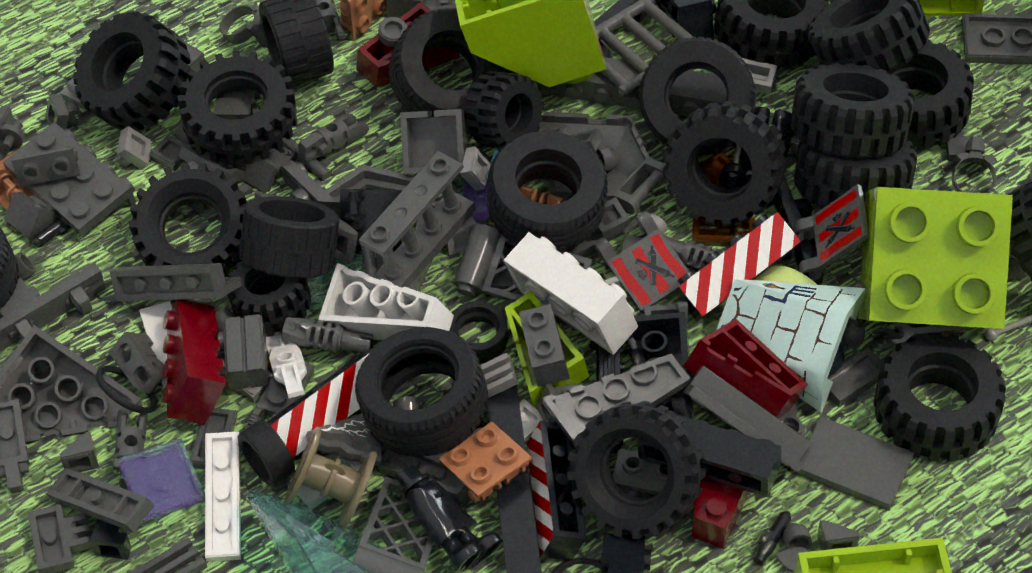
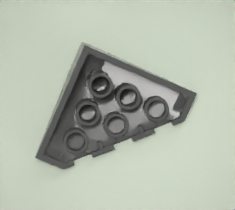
M33 325L0 370V402L20 400L27 442L42 440L41 437L60 433H62V436L88 432V428L105 425H108L109 428L117 427L118 410L126 409L113 401L101 389L96 380L98 368L35 325ZM105 373L103 374L104 381L120 397L135 405L140 402V397ZM126 409V410H127L128 417H129V415L132 413V411Z

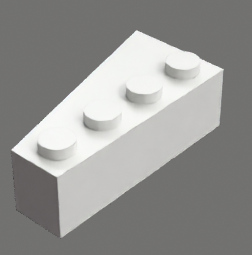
M337 263L318 321H324L325 324L331 322L335 327L337 324H341L346 330L372 334L373 340H384L400 331L416 327H433L449 331L454 315L436 297L407 287L396 286L390 281L370 277L367 273L358 270L353 271Z

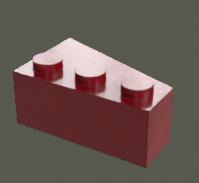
M737 319L700 339L683 365L684 368L696 374L701 365L705 366L776 418L791 410L808 385Z

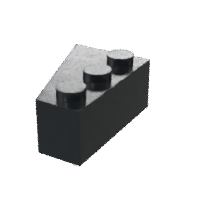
M655 0L663 12L693 37H704L714 40L713 13H716L715 0Z

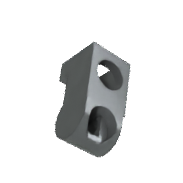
M124 332L109 351V354L134 387L144 393L151 394L164 379V364L157 359L156 354L151 348L154 343L147 334ZM127 344L131 347L130 351L123 350Z

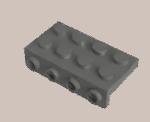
M53 122L6 159L3 164L6 170L17 179L11 159L20 158L22 155L30 156L65 149L68 146L76 148L80 175L26 185L25 187L79 235L83 236L123 202L128 203L130 206L135 204L136 200L133 195L135 188L127 178L122 177L120 179L107 161L100 162L94 151L87 144L83 146L79 144L71 130L68 128L63 130Z

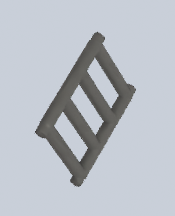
M639 0L596 26L598 38L603 40L640 72V74L632 79L627 80L605 61L607 69L600 72L618 87V93L622 97L640 88L642 75L649 65L610 31L623 25L658 54L666 46L633 19V17L645 11L678 40L681 39L682 41L684 38L693 37L657 7L655 0Z

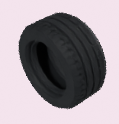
M416 327L387 337L375 346L364 359L356 376L355 383L357 402L374 439L386 449L407 456H432L446 452L461 444L480 425L488 407L487 384L474 349L459 335L439 328ZM439 373L455 380L450 392L439 402L423 409L404 410L390 404L392 396L401 385L420 375Z

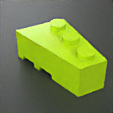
M530 291L506 306L505 311L533 406L537 409L536 404L545 385L539 387L537 385L519 315L521 311L543 306L535 294ZM557 324L570 379L551 384L553 387L579 384L589 377L585 359Z

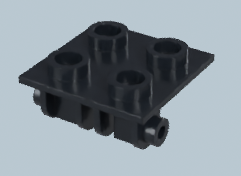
M340 189V219L358 233L355 254H359L361 251L359 243L361 236L403 190ZM402 238L392 248L393 252L402 244Z

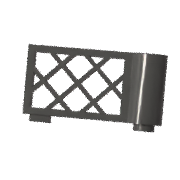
M478 223L473 224L453 284L458 287L457 291L469 297H475L476 294L484 293L511 302L524 296L525 294L520 291L508 270L503 255L506 243L514 246L517 245L510 242L509 239H506L503 234L491 226ZM569 253L584 269L591 268L592 259ZM500 261H502L504 266L498 269ZM506 271L514 283L513 286L505 290L492 287L495 277ZM518 290V292H519L520 295L515 294V293H512V292ZM555 316L556 321L566 323L557 316Z
M385 476L348 573H424L434 541L429 534L416 538L410 528L422 524L417 517L405 521L400 514V510L410 508L402 493L404 487L399 481ZM387 490L400 494L404 500L393 503L387 494ZM390 513L396 523L384 526L378 516ZM402 531L408 541L396 544L390 534ZM381 537L387 547L380 549L367 544L368 540ZM414 549L420 558V562L405 558L402 552Z

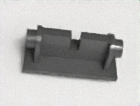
M69 146L65 147V149L30 156L22 155L20 158L11 159L20 187L80 175L77 163V149Z

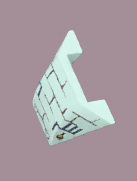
M735 279L717 329L737 319L808 384L799 398L822 413L833 384L827 377L849 318L856 320L867 289Z

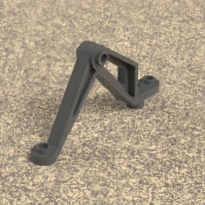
M289 160L279 167L283 180L294 191L290 194V197L325 205L333 209L339 215V218L340 189L404 190L414 178L413 176L362 165L325 189L319 180L314 181L308 175L306 168L300 162L295 163ZM442 193L432 203L433 208L443 198ZM421 215V217L417 220V226H418V225L420 224V222L423 220V216H422V215ZM432 261L408 288L420 291Z

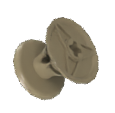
M317 426L296 467L284 499V505H290L294 501L302 485L319 491L322 497L328 495L344 502L339 519L340 528L344 530L352 519L365 491L376 461L377 451L369 452L359 470H354L340 464L341 459L337 457L333 461L316 453L322 435L320 427Z

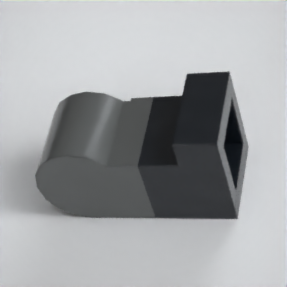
M97 519L90 540L94 554L96 556L128 560L131 544L126 534L127 530Z

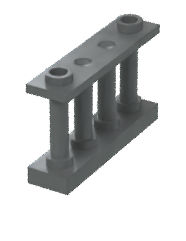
M438 151L361 236L359 243L381 255L384 262L373 278L384 279L396 286L408 288L476 210L474 202L454 192L452 180L464 168L462 163ZM442 193L443 198L433 208L432 203ZM421 215H422V216H423V220H422V221L420 222V224L413 230V227H412L413 224H414V223L421 217ZM403 237L404 242L393 252L392 248Z

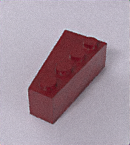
M177 299L172 310L166 311L163 320V329L167 330L163 343V353L167 354L163 367V378H167V384L164 388L162 401L167 404V418L205 425L226 385L225 377L219 376V371L222 372L223 360L217 358L220 350V341L215 339L218 331L214 306Z

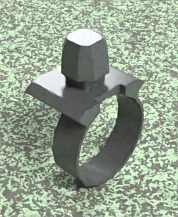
M256 2L252 6H237L222 18L219 30L229 43L240 44L254 36L263 48L267 46L261 27L259 6ZM245 15H254L253 21H250L240 32L227 35L229 28L237 19Z
M971 136L966 142L965 153L957 154L952 161L956 166L951 176L952 185L956 192H964L956 183V169L960 164L968 162L979 164L985 169L989 168L992 173L993 182L991 189L986 193H989L995 186L997 177L996 170L992 164L996 158L992 155H981L985 152V142L982 137Z

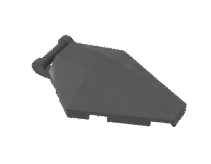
M544 112L543 120L539 123V131L567 124L573 135L599 128L603 140L598 148L611 147L618 153L619 161L617 166L610 171H606L608 179L606 202L616 197L625 212L633 215L640 208L641 201L660 182L667 180L663 177L662 170L666 164L650 158L631 116L608 115L607 120L589 119V114ZM541 179L554 195L563 197L566 200L574 196V193L563 183L552 179Z

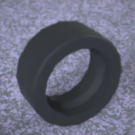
M472 301L458 306L452 312L454 317L449 331L459 335V330L471 322L481 321L489 323L496 328L497 334L491 340L484 343L468 342L477 354L480 364L486 363L504 352L508 343L507 318L501 309L491 303Z
M259 420L237 436L238 443L246 460L254 472L267 485L274 487L295 472V463L288 448L267 422Z

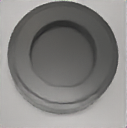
M385 18L379 24L378 38L384 45L395 47L403 31L408 26L400 18Z

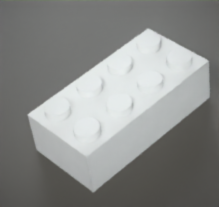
M528 232L504 259L508 270L523 294L532 291L543 306L551 304L555 316L614 355L639 327L633 316L635 311L625 299L627 294L621 287L615 283L608 285L594 269L590 267L584 269L579 266V262L568 252L561 254L547 238L541 237L539 239Z

